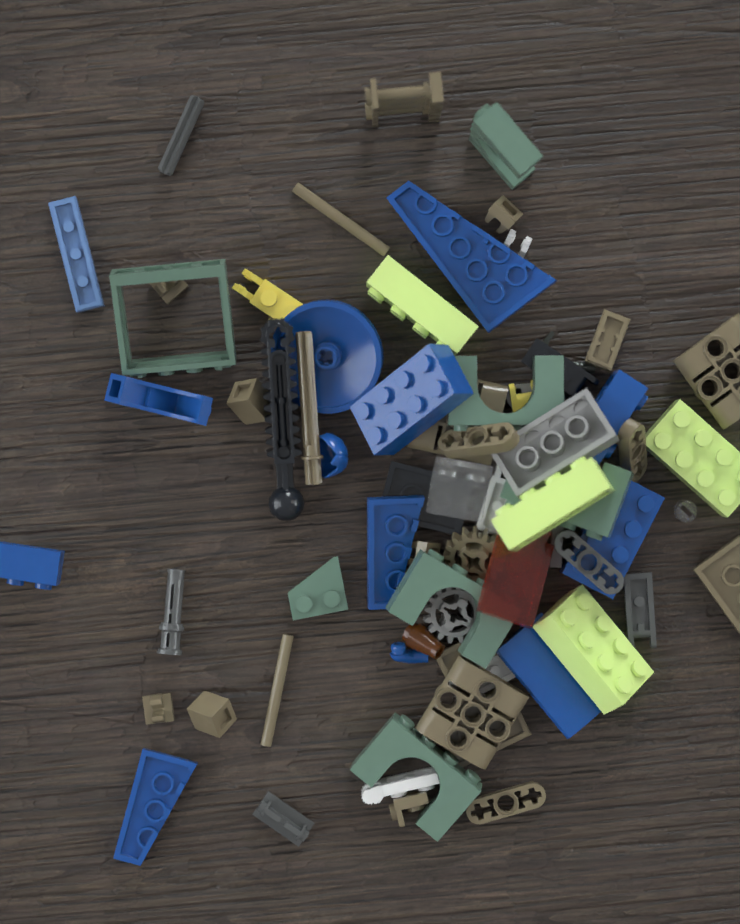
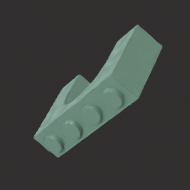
M498 102L491 107L487 103L475 113L468 140L509 188L513 190L535 171L536 168L534 166L542 159L543 155Z
M564 355L533 356V387L531 396L521 409L513 413L496 412L487 407L481 400L477 388V356H455L474 394L447 414V426H454V431H466L471 426L507 422L512 424L516 431L520 430L564 402Z
M606 462L603 465L602 471L615 491L559 526L575 531L576 526L587 530L586 536L602 541L603 536L611 537L634 473ZM506 480L500 497L506 499L505 505L508 503L516 505L520 500Z
M420 549L385 608L391 614L413 626L428 600L436 592L449 587L466 590L474 599L476 616L458 651L464 657L486 669L521 612V609L515 605L517 600L504 592L499 596L490 591L493 586L479 577L476 582L467 577L469 571L456 563L452 567L443 563L442 561L445 557L436 551L429 549L426 553Z
M395 712L353 761L350 771L372 788L386 770L400 759L413 757L429 763L437 772L440 789L420 812L416 825L438 842L480 794L482 789L481 778L473 770H465L458 764L459 760L451 752H443L436 746V742L418 732L414 728L415 724L405 715L399 716Z

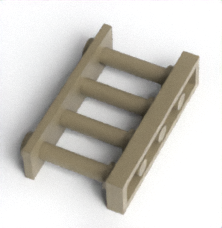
M441 72L429 73L428 82H423V85L380 90H377L376 78L370 79V88H365L366 120H372V127H378L379 116L422 112L423 115L428 114V122L440 121L444 104Z

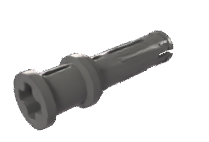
M167 569L164 622H161V625H159L161 643L157 653L182 655L180 641L181 632L184 631V627L181 624V612L186 570Z

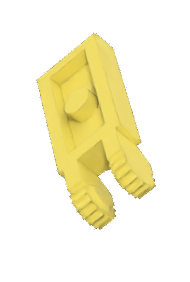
M246 268L241 274L249 281L260 286L254 295L251 294L240 284L235 283L232 287L233 290L250 300V304L273 319L285 318L290 312L303 305L266 279L262 280Z

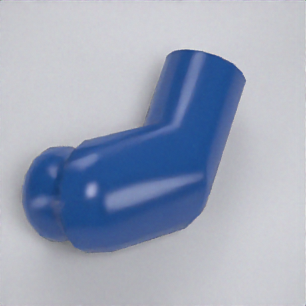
M394 642L391 645L392 652H390V656L394 661L408 664L428 663V655L413 649H406V645L403 642Z

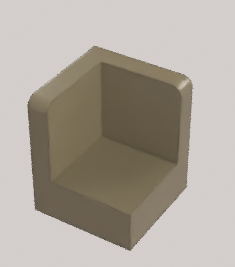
M258 378L234 383L226 404L244 424L265 422L264 417L271 413L264 410V405L270 403V401L264 399L263 394L269 391L263 388V384Z
M203 691L187 708L196 730L218 738L237 720L230 700L208 691Z

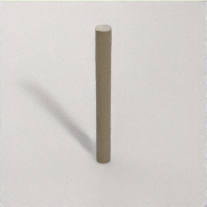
M299 182L292 190L293 193L382 256L387 254L390 249L388 245Z
M288 634L282 635L260 745L267 747L272 746L294 637Z

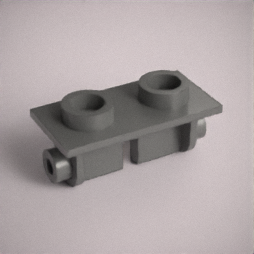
M269 791L252 814L298 847L305 841L310 833L309 831L315 824Z

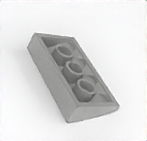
M586 388L518 430L517 433L520 440L514 449L491 455L517 498L522 501L520 496L532 488L540 490L546 486L544 481L558 472L564 475L572 470L569 465L583 456L587 459L593 458L620 440Z

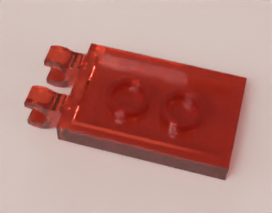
M552 530L517 552L510 551L497 532L477 612L526 628H533L554 545L547 543Z

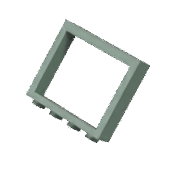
M226 259L111 270L109 278L122 376L130 375V377L137 376L142 378L147 376V373L156 372L160 376L174 374L177 370L197 373L203 371V368L214 367L215 370H223V368L236 365L237 356ZM218 277L226 351L132 359L123 286Z

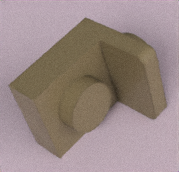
M415 789L407 791V794L402 797L393 798L394 803L389 804L392 821L398 820L399 827H404L405 820L402 810L407 809L408 812H415L423 809L424 804L429 803L427 792Z

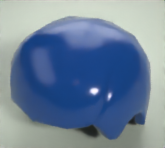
M325 433L320 435V454L324 456L321 459L322 478L326 479L336 476L345 470L348 464V450L343 440L335 434Z

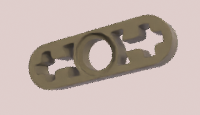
M628 419L623 423L617 435L620 440L618 442L620 468L633 472L632 481L637 482L644 475L648 465L645 427L633 419Z
M503 422L468 427L466 431L448 430L440 436L438 447L447 458L456 459L511 451L518 445L520 437L512 424ZM485 436L480 444L472 445L476 438Z
M525 782L477 796L467 807L466 814L468 819L474 824L488 823L539 808L546 800V792L538 782ZM534 788L536 792L540 791V794L536 796L537 801L532 802L530 798L522 799L524 805L519 807V801L514 792L520 791V796L522 797L529 794L528 789ZM503 795H509L514 800V804L509 810H502L498 807V799ZM493 799L496 814L491 815V809L484 810L483 816L480 818L476 814H471V811L475 809V804L479 803L484 808L490 806L487 800Z

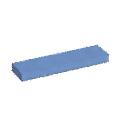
M73 196L49 202L48 205L76 313L105 306L77 197Z

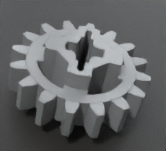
M456 587L444 588L436 592L434 597L431 596L429 599L430 605H425L423 608L424 611L429 613V615L423 617L425 623H431L427 628L430 633L437 630L435 637L438 640L446 636V641L451 644L453 638L456 637L462 643L463 635L469 632L475 620V602L471 594L464 589ZM455 594L453 598L443 600L446 596ZM468 601L471 605V616L466 611ZM444 607L451 608L452 610L457 609L462 617L458 615L450 616ZM436 609L441 613L439 624L436 620ZM464 625L460 629L453 630L455 626Z

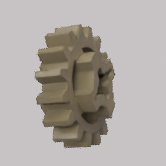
M477 526L473 527L472 532L463 527L462 535L453 532L452 540L446 541L443 556L446 559L445 564L452 567L456 563L469 571L467 577L475 582L478 577L486 581L487 577L495 580L496 572H502L503 563L505 562L503 543H497L498 535L495 534L489 537V529L487 528L481 533L478 532ZM457 550L459 551L460 559L458 560L455 554ZM490 552L492 553V556H493V559H492L491 562L489 561V553H490Z

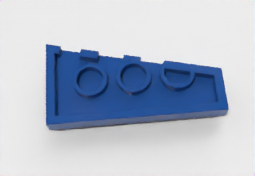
M424 495L367 497V607L369 610L386 609L387 603L405 575L407 562L412 551L411 546L414 534L417 532L419 524L418 519L421 507H423L425 500Z
M147 748L142 749L113 859L141 866L198 762Z

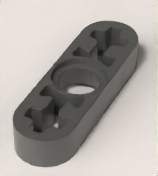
M563 530L555 536L553 542L555 550L606 594H616L623 588V575L575 532ZM572 536L574 539L571 543L577 549H580L581 544L585 547L584 550L577 554L575 561L570 558L575 554L568 548L564 550L560 548L562 546L560 541L562 537L569 538ZM586 554H593L596 557L597 564L592 570H584L581 566V558ZM603 563L607 566V568L602 570L609 576L613 574L617 576L615 578L616 587L608 586L605 588V579L600 575L597 576L596 580L592 577L600 571Z

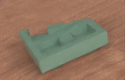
M338 556L331 558L288 592L293 620L348 610Z

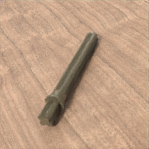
M300 331L295 336L303 439V456H301V460H304L306 485H318L322 483L321 459L324 456L320 454L313 338L311 331Z

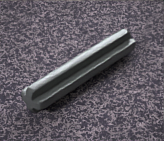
M194 95L189 97L158 166V170L168 176L173 175L204 106L203 99Z

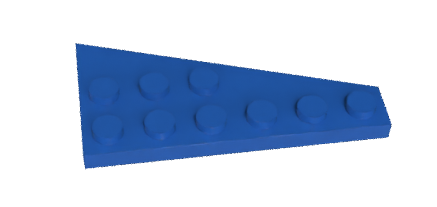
M407 181L386 197L488 333L557 282L556 279L513 252L510 248L461 217V215L410 181Z

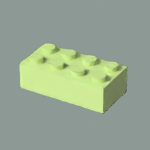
M387 255L366 282V287L369 288L367 294L379 304L383 301L391 306L390 312L401 321L407 318L414 324L412 329L422 338L426 339L427 336H430L437 342L436 344L449 345L454 356L457 355L479 327L389 255Z
M681 399L675 400L645 433L646 449L719 515L728 518L740 504V452Z
M585 456L579 458L569 465L572 470L564 475L558 472L544 481L546 486L540 490L532 488L520 496L522 501L516 505L508 503L494 512L496 517L491 522L510 551H519L615 491L596 460L592 457L587 459Z
M583 584L563 595L532 626L604 715L624 705L654 673Z

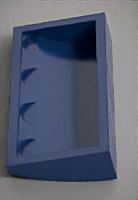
M541 612L531 617L498 648L496 653L562 734L569 739L596 717L601 710L532 627L543 616Z

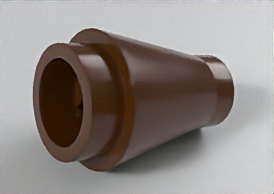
M415 622L413 626L409 624L402 635V641L405 642L406 647L431 656L435 660L445 650V645L440 643L423 623L418 624Z

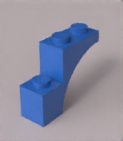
M111 373L104 401L206 426L208 417L211 414L213 398Z

